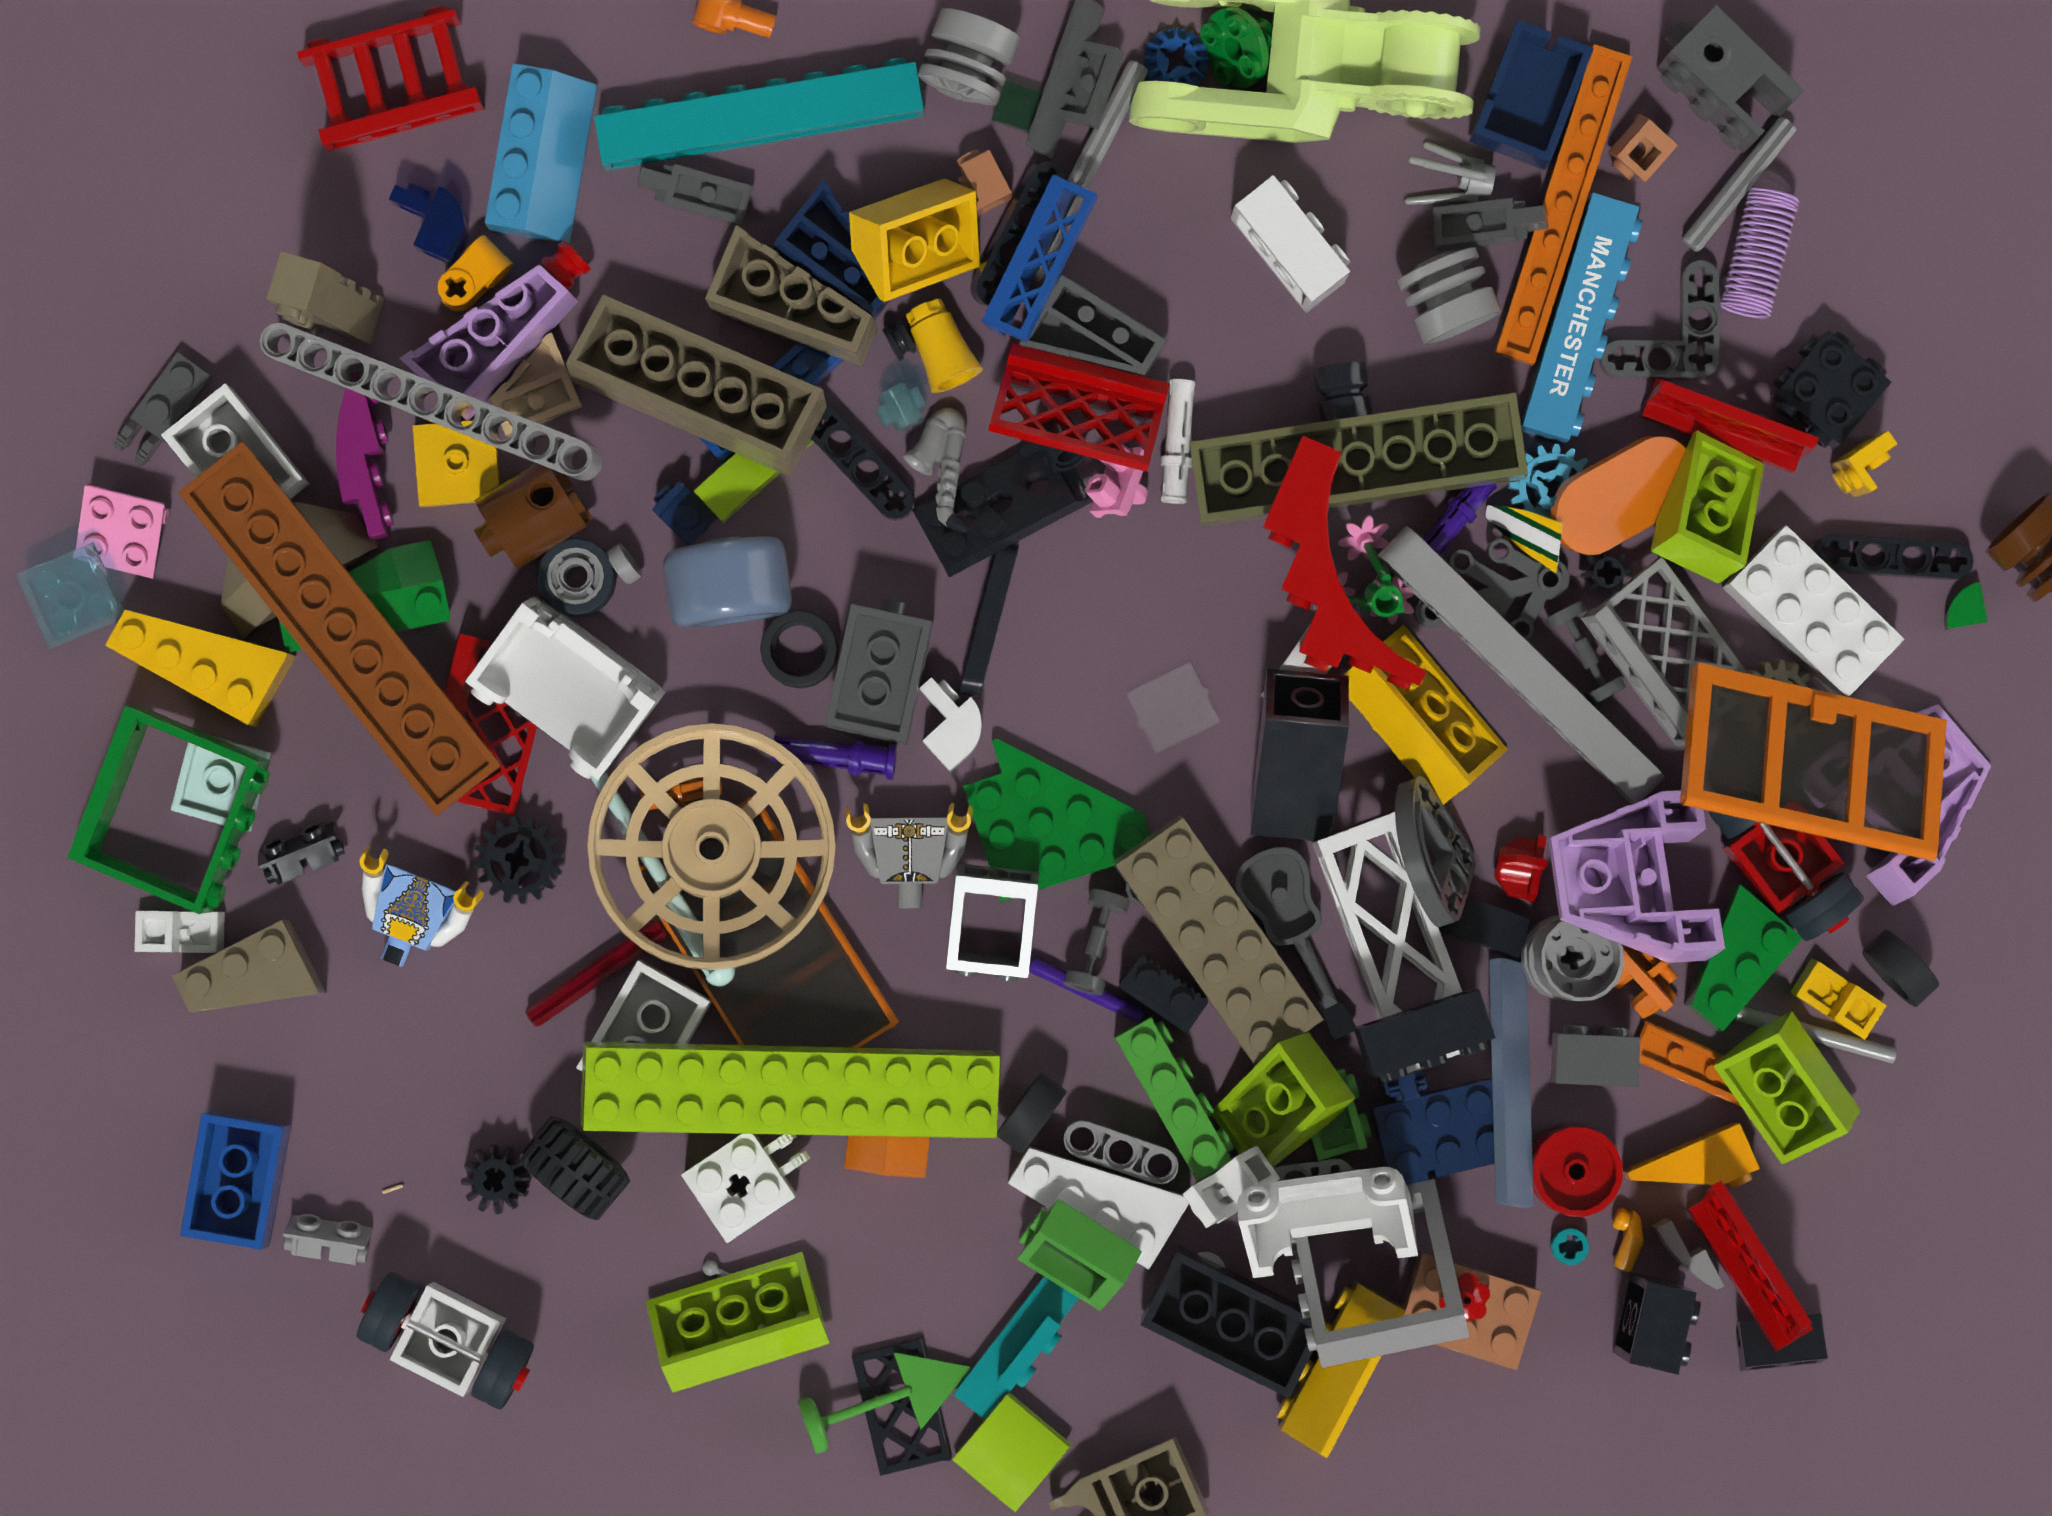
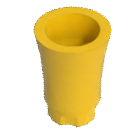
M941 299L924 302L906 314V318L912 327L910 332L926 370L931 393H940L953 389L970 381L983 371L982 366L970 351L958 330L951 312H947Z

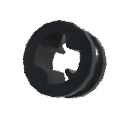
M898 320L895 322L896 325L893 329L885 327L882 331L897 359L901 361L904 359L906 352L914 354L917 352V349L904 325Z

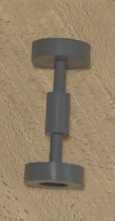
M1580 600L1546 618L1545 621L1550 630L1566 623L1575 640V643L1572 645L1585 669H1590L1599 688L1585 695L1587 700L1593 705L1627 686L1622 676L1606 683L1597 666V663L1600 662L1587 637L1582 638L1573 621V618L1587 611Z
M1092 889L1087 903L1102 911L1098 925L1092 927L1085 951V955L1088 956L1083 973L1067 971L1063 984L1083 993L1101 996L1103 995L1106 982L1091 974L1096 958H1101L1108 934V930L1105 927L1109 913L1126 914L1130 901L1112 892Z

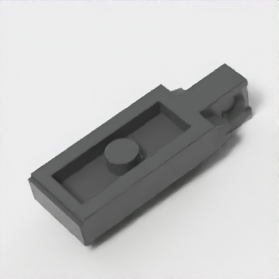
M664 164L662 173L641 167L637 181L639 187L655 191V201L661 202L666 206L740 227L743 225L753 190L751 185L674 164V166Z
M1513 197L1433 208L1434 239L1437 251L1516 242L1518 239H1526L1527 231L1532 232L1549 228L1548 212L1544 205L1526 207L1525 201H1514Z

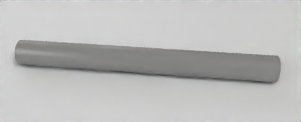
M1744 1006L1734 1020L1762 1027L1781 1016ZM1800 1022L1815 1043L1891 1064L1895 1061L1897 1048Z

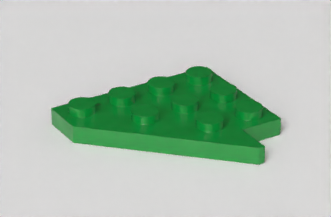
M999 739L991 741L1002 774L963 786L969 806L973 808V818L989 867L1039 872L1038 890L1113 867L1112 861L1150 835L1145 816L1142 812ZM999 896L1000 902L1014 899V897Z

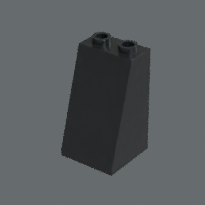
M1267 668L1251 804L1250 835L1304 839L1307 841H1318L1333 835L1349 730V676Z

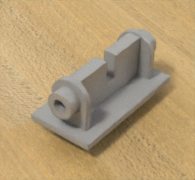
M313 1214L292 1215L283 1233V1237H286L284 1250L291 1251L293 1256L321 1260L323 1246L330 1247L329 1261L357 1266L358 1262L366 1263L369 1247H366L373 1228L361 1226L359 1223L349 1220L341 1222L323 1220Z

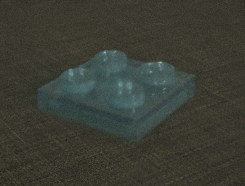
M94 542L16 574L49 650L119 621L124 612Z

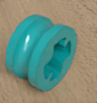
M1566 1227L1555 1232L1551 1238L1550 1248L1555 1259L1561 1263L1576 1265L1582 1262L1588 1255L1589 1243L1582 1232L1575 1228ZM1567 1235H1575L1573 1241H1580V1250H1574L1572 1257L1566 1258L1564 1257L1565 1251L1559 1252V1243L1566 1242Z

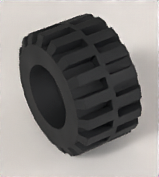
M550 1116L519 1154L523 1166L536 1180L566 1205L590 1219L599 1220L630 1183L625 1169L609 1153L578 1128L562 1118Z

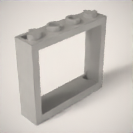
M1435 1179L1409 1184L1407 1187L1411 1195L1413 1214L1425 1212L1446 1308L1327 1332L1308 1236L1291 1238L1292 1250H1297L1299 1259L1291 1260L1296 1285L1304 1283L1306 1292L1298 1294L1303 1319L1311 1317L1312 1327L1305 1329L1309 1351H1318L1322 1368L1469 1337Z

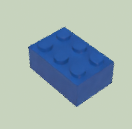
M211 1111L201 1113L180 1236L259 1250L269 1247L291 1125Z

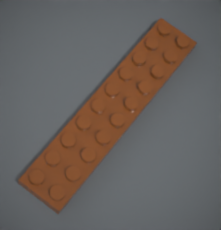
M241 441L177 492L435 816L440 815L502 766L496 756L244 441Z

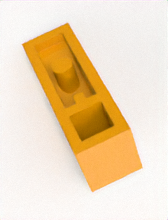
M1732 1122L1623 1170L1624 1178L1634 1181L1713 1185L1722 1180L1724 1184L1728 1183L1729 1188H1734L1752 1180L1750 1173L1760 1168L1740 1123Z

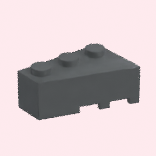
M1061 275L1028 342L1021 341L1019 345L1146 375L1169 339L1070 277Z

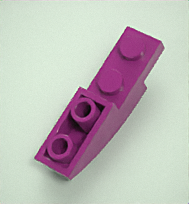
M359 371L351 373L352 382L360 380L363 374ZM345 388L336 432V464L342 502L348 506L360 503L368 536L376 541L390 537L388 526L394 525L388 502L381 503L377 487L383 486L379 465L377 462L371 463L370 458L385 455L383 444L388 443L389 438L383 419L376 420L373 404H377L379 401Z

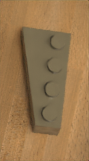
M737 225L735 226L705 298L712 312L863 367L878 330L872 316L830 287H826L812 278L809 273L800 267L794 266L779 256L776 251L767 245L761 244L749 236L746 231Z
M280 251L266 297L276 307L275 313L283 315L282 319L289 321L290 325L317 337H319L320 331H324L369 345L372 343L385 300L379 295L371 294L372 291L359 286L358 290H356V282L342 277L340 273L321 262Z

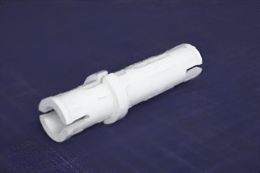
M1186 379L1169 380L1165 455L1160 458V465L1164 466L1162 497L1160 501L1171 504L1187 503L1188 468L1192 467V458L1189 457V442L1196 382Z

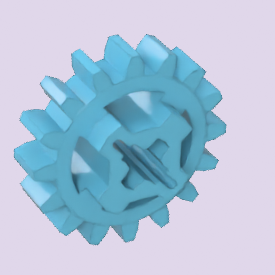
M1554 444L1548 454L1542 445L1538 446L1535 459L1526 453L1528 476L1527 479L1513 481L1508 484V489L1517 491V496L1509 501L1510 505L1520 504L1523 508L1522 510H1527L1550 519L1548 514L1551 511V506H1554L1557 496L1553 498L1548 497V488L1543 483L1548 484L1554 479L1559 482L1557 485V489H1559L1560 485L1569 478L1571 471L1577 474L1583 470L1588 459L1583 458L1576 462L1573 459L1575 455L1574 448H1570L1565 455L1560 454L1559 444ZM1543 463H1557L1553 470L1543 473L1539 470H1534L1536 466ZM1526 485L1534 492L1537 501L1535 506L1528 499Z

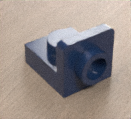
M681 481L675 486L669 482L653 498V501L657 504L653 507L652 511L688 546L692 545L718 519Z

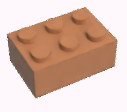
M1418 1251L1401 1306L1405 1310L1403 1316L1440 1309L1439 1298L1443 1293L1434 1255ZM1453 1262L1457 1278L1465 1272L1475 1274L1479 1283L1489 1288L1490 1298L1485 1303L1487 1309L1485 1316L1479 1320L1470 1319L1467 1322L1468 1338L1435 1345L1517 1370L1541 1291L1536 1287ZM1465 1296L1463 1298V1302L1467 1303L1469 1301V1297Z

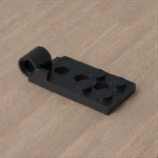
M1066 414V417L1070 420V422L1074 426H1076L1071 416ZM1056 419L1041 424L1047 432L1057 434L1064 431ZM1025 440L1016 444L1019 453L957 485L953 508L954 514H957L962 520L965 518L976 519V524L967 534L952 530L938 520L936 511L938 505L935 497L913 508L912 511L948 577H952L1092 503L1093 500L1085 492L1086 486L1075 469L1087 456ZM1037 480L1049 482L1047 488L1042 492L1032 493L1028 491L1030 485ZM1001 499L1013 501L1011 507L1006 511L995 512L992 510L994 504Z

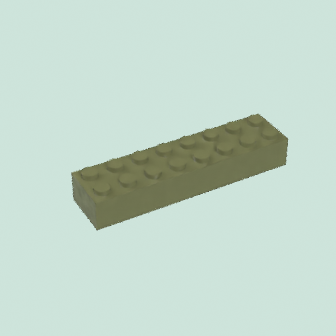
M1516 393L1189 442L1199 514L1203 527L1267 518L1302 436L1341 452L1331 485L1329 508L1527 479L1528 476Z

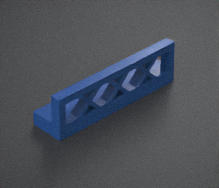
M1052 175L981 320L990 331L1003 337L1007 334L1025 343L1028 342L1099 197L1095 192ZM1074 195L1084 199L1078 213L1063 218ZM1072 224L1069 232H1067L1066 226ZM1057 229H1060L1064 239L1060 250L1045 255ZM1054 261L1049 269L1048 263ZM1042 265L1046 275L1042 287L1027 292L1039 266ZM1036 297L1033 305H1031L1030 299ZM1024 302L1028 316L1020 330L1011 326V323L1021 303Z

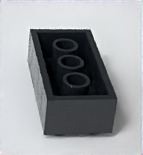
M1178 1244L1141 1316V1326L1287 1398H1290L1313 1352L1309 1351L1305 1329L1312 1327L1311 1317L1303 1319L1300 1304Z

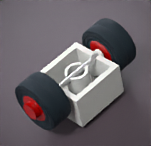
M390 1272L384 1278L377 1291L371 1290L360 1311L364 1316L356 1337L380 1351L387 1352L395 1343L402 1329H404L390 1358L391 1361L462 1397L468 1394L472 1388L471 1395L474 1398L501 1410L508 1402L514 1390L521 1391L531 1371L526 1366L534 1350V1344L509 1330H504L496 1340L506 1320L505 1317L435 1282L426 1286L413 1314H411L420 1292V1286L410 1280H405L396 1273Z

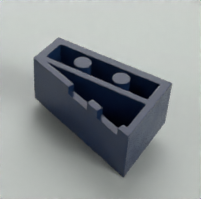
M824 179L776 238L773 250L794 266H798L809 273L812 278L824 286L830 287L869 313L875 321L891 300L884 302L878 298L853 254L849 214L840 206Z

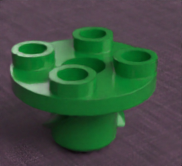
M1226 7L1215 12L1210 17L1208 23L1202 25L1200 36L1206 45L1209 59L1214 67V77L1219 84L1223 86L1230 84L1237 88H1247L1262 80L1268 68L1273 25L1264 18L1254 19L1249 13L1238 7Z

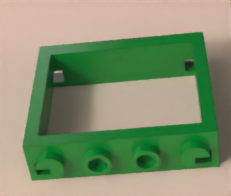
M125 705L67 858L197 914L213 912L214 908L220 906L225 896L226 886L223 883L228 870L231 871L239 860L241 848L238 847L242 834L250 829L254 821L256 812L252 808L257 795L263 793L269 782L270 772L267 769L271 760L140 705ZM148 725L247 767L199 893L100 851Z

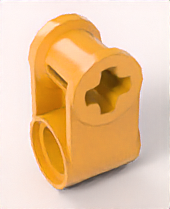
M482 235L441 276L437 286L439 296L444 305L451 311H467L489 289L496 286L509 273L514 263L485 235ZM452 284L458 287L464 284L463 288L466 294L462 298L456 294L451 297L452 293L449 287Z

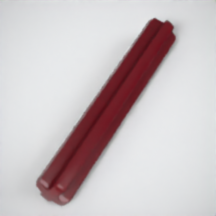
M652 920L639 930L640 933L656 944L667 937L665 929L657 920ZM626 938L526 1008L525 1013L535 1027L541 1026L646 953V951L629 938Z

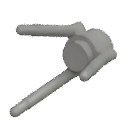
M1428 141L1423 144L1425 149L1462 164L1461 167L1410 156L1408 159L1410 164L1459 175L1458 188L1465 189V191L1407 197L1404 201L1407 205L1463 201L1473 203L1478 202L1479 196H1491L1496 166L1484 164V159L1472 158Z

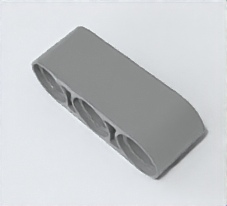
M1083 1119L1071 1122L1064 1131L1063 1140L1065 1147L1075 1157L1160 1185L1169 1183L1178 1172L1176 1156L1170 1149L1159 1144ZM1078 1127H1086L1093 1133V1143L1087 1149H1076L1070 1143V1135ZM1115 1141H1126L1132 1147V1155L1124 1163H1116L1109 1156V1148ZM1155 1154H1165L1170 1158V1170L1163 1176H1154L1148 1170V1161Z

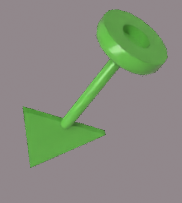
M893 1352L905 1387L823 1417L820 1416L813 1399L807 1397L797 1400L815 1454L824 1453L829 1448V1440L825 1430L826 1426L908 1396L921 1430L972 1367Z

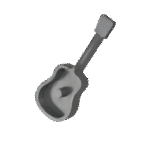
M1276 847L1254 855L1237 871L1234 879L1235 893L1247 910L1261 922L1265 936L1273 946L1284 947L1293 944L1324 1009L1322 1014L1332 1039L1337 1040L1354 1032L1353 1027H1356L1342 1002H1338L1307 938L1319 929L1322 918L1321 913L1311 898L1310 873L1306 861L1298 852L1288 847Z

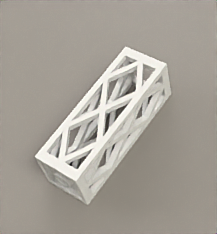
M1395 812L1313 842V848L1377 1018L1380 1019L1402 1012L1400 1008L1393 1004L1402 956L1437 983L1434 1001L1462 992L1439 928L1426 915L1407 875L1398 843ZM1385 834L1394 861L1367 840ZM1350 847L1345 879L1343 881L1333 853ZM1364 856L1399 883L1391 930L1355 903ZM1411 906L1432 962L1405 942ZM1359 922L1388 944L1381 980ZM1459 1051L1446 1054L1447 1059L1458 1055ZM1419 1063L1406 1067L1408 1073L1421 1069Z

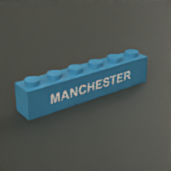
M1592 193L1588 198L1520 422L1522 432L1564 445L1570 440L1571 435L1578 437L1585 415L1578 412L1582 397H1590L1596 375L1590 373L1594 358H1602L1608 336L1602 334L1606 319L1613 320L1619 303V297L1613 296L1617 281H1625L1630 267L1631 259L1625 257L1629 242L1636 243L1642 227L1643 220L1637 218L1639 206L1596 193Z

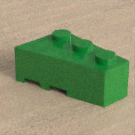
M1741 884L1732 885L1728 894V900L1720 917L1725 949L1708 961H1701L1684 1003L1715 1031L1723 1032L1802 940L1797 932Z

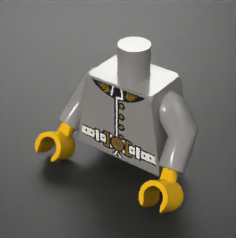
M864 803V814L862 816L853 817L850 814L849 806L845 808L846 824L851 829L855 854L868 874L874 878H879L881 884H898V908H922V884H939L940 878L951 875L965 852L968 827L971 824L973 808L971 806L968 807L967 815L963 817L954 814L955 803H951L947 818H871L869 806Z

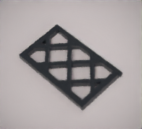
M923 1337L852 1355L862 1402L886 1394L880 1389L892 1369L900 1373L895 1356L891 1360L884 1356L894 1354L893 1352L902 1354L904 1351L917 1349L919 1357L928 1358ZM877 1359L887 1365L876 1386L866 1381L862 1365L863 1361ZM909 1396L903 1398L901 1402L897 1400L890 1403L897 1407V1410L886 1428L876 1423L873 1409L865 1412L880 1476L940 1461L952 1460L940 1407L924 1427L919 1430L912 1444L890 1432L902 1411L916 1419L914 1410L906 1406L910 1400ZM928 1427L938 1433L942 1452L928 1455L916 1448ZM886 1438L907 1449L901 1462L886 1465L882 1448ZM912 1454L918 1456V1458L910 1459Z

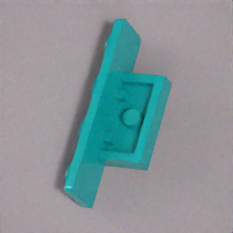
M1043 1277L956 1389L955 1397L980 1417L987 1418L1008 1390L1011 1391L1016 1384L1021 1388L1025 1386L1037 1370L1032 1363L1042 1351L1048 1355L1062 1337L1057 1332L1061 1327V1321L1079 1298L1048 1278Z

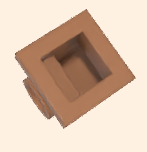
M1638 113L1633 119V124L1608 152L1616 158L1611 164L1612 167L1627 180L1635 176L1646 182L1678 145L1649 118ZM1640 142V153L1636 156H1632L1631 151Z
M976 149L957 160L963 175L957 179L958 183L976 191L977 217L1012 200V191L990 150L980 154L979 150Z

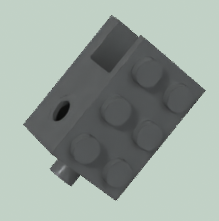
M1717 5L1692 30L1681 21L1667 35L1665 40L1673 49L1657 68L1662 74L1660 76L1662 82L1675 93L1680 91L1691 102L1689 106L1693 113L1703 121L1709 119L1720 130L1718 135L1721 140L1731 149L1736 150L1738 148L1743 154L1765 130L1737 102L1749 92L1778 119L1805 91Z
M884 598L881 610L851 604L825 722L827 728L905 745L908 744L922 674L928 654L933 628L932 621L906 616L907 603Z

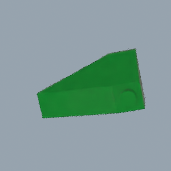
M431 540L389 548L349 571L395 631L451 621L444 583ZM279 620L285 652L303 650Z

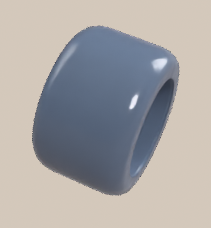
M756 536L712 539L700 544L669 551L664 557L663 571L671 620L677 627L700 628L755 621L782 615L791 608L792 593L786 551L781 540L777 537Z

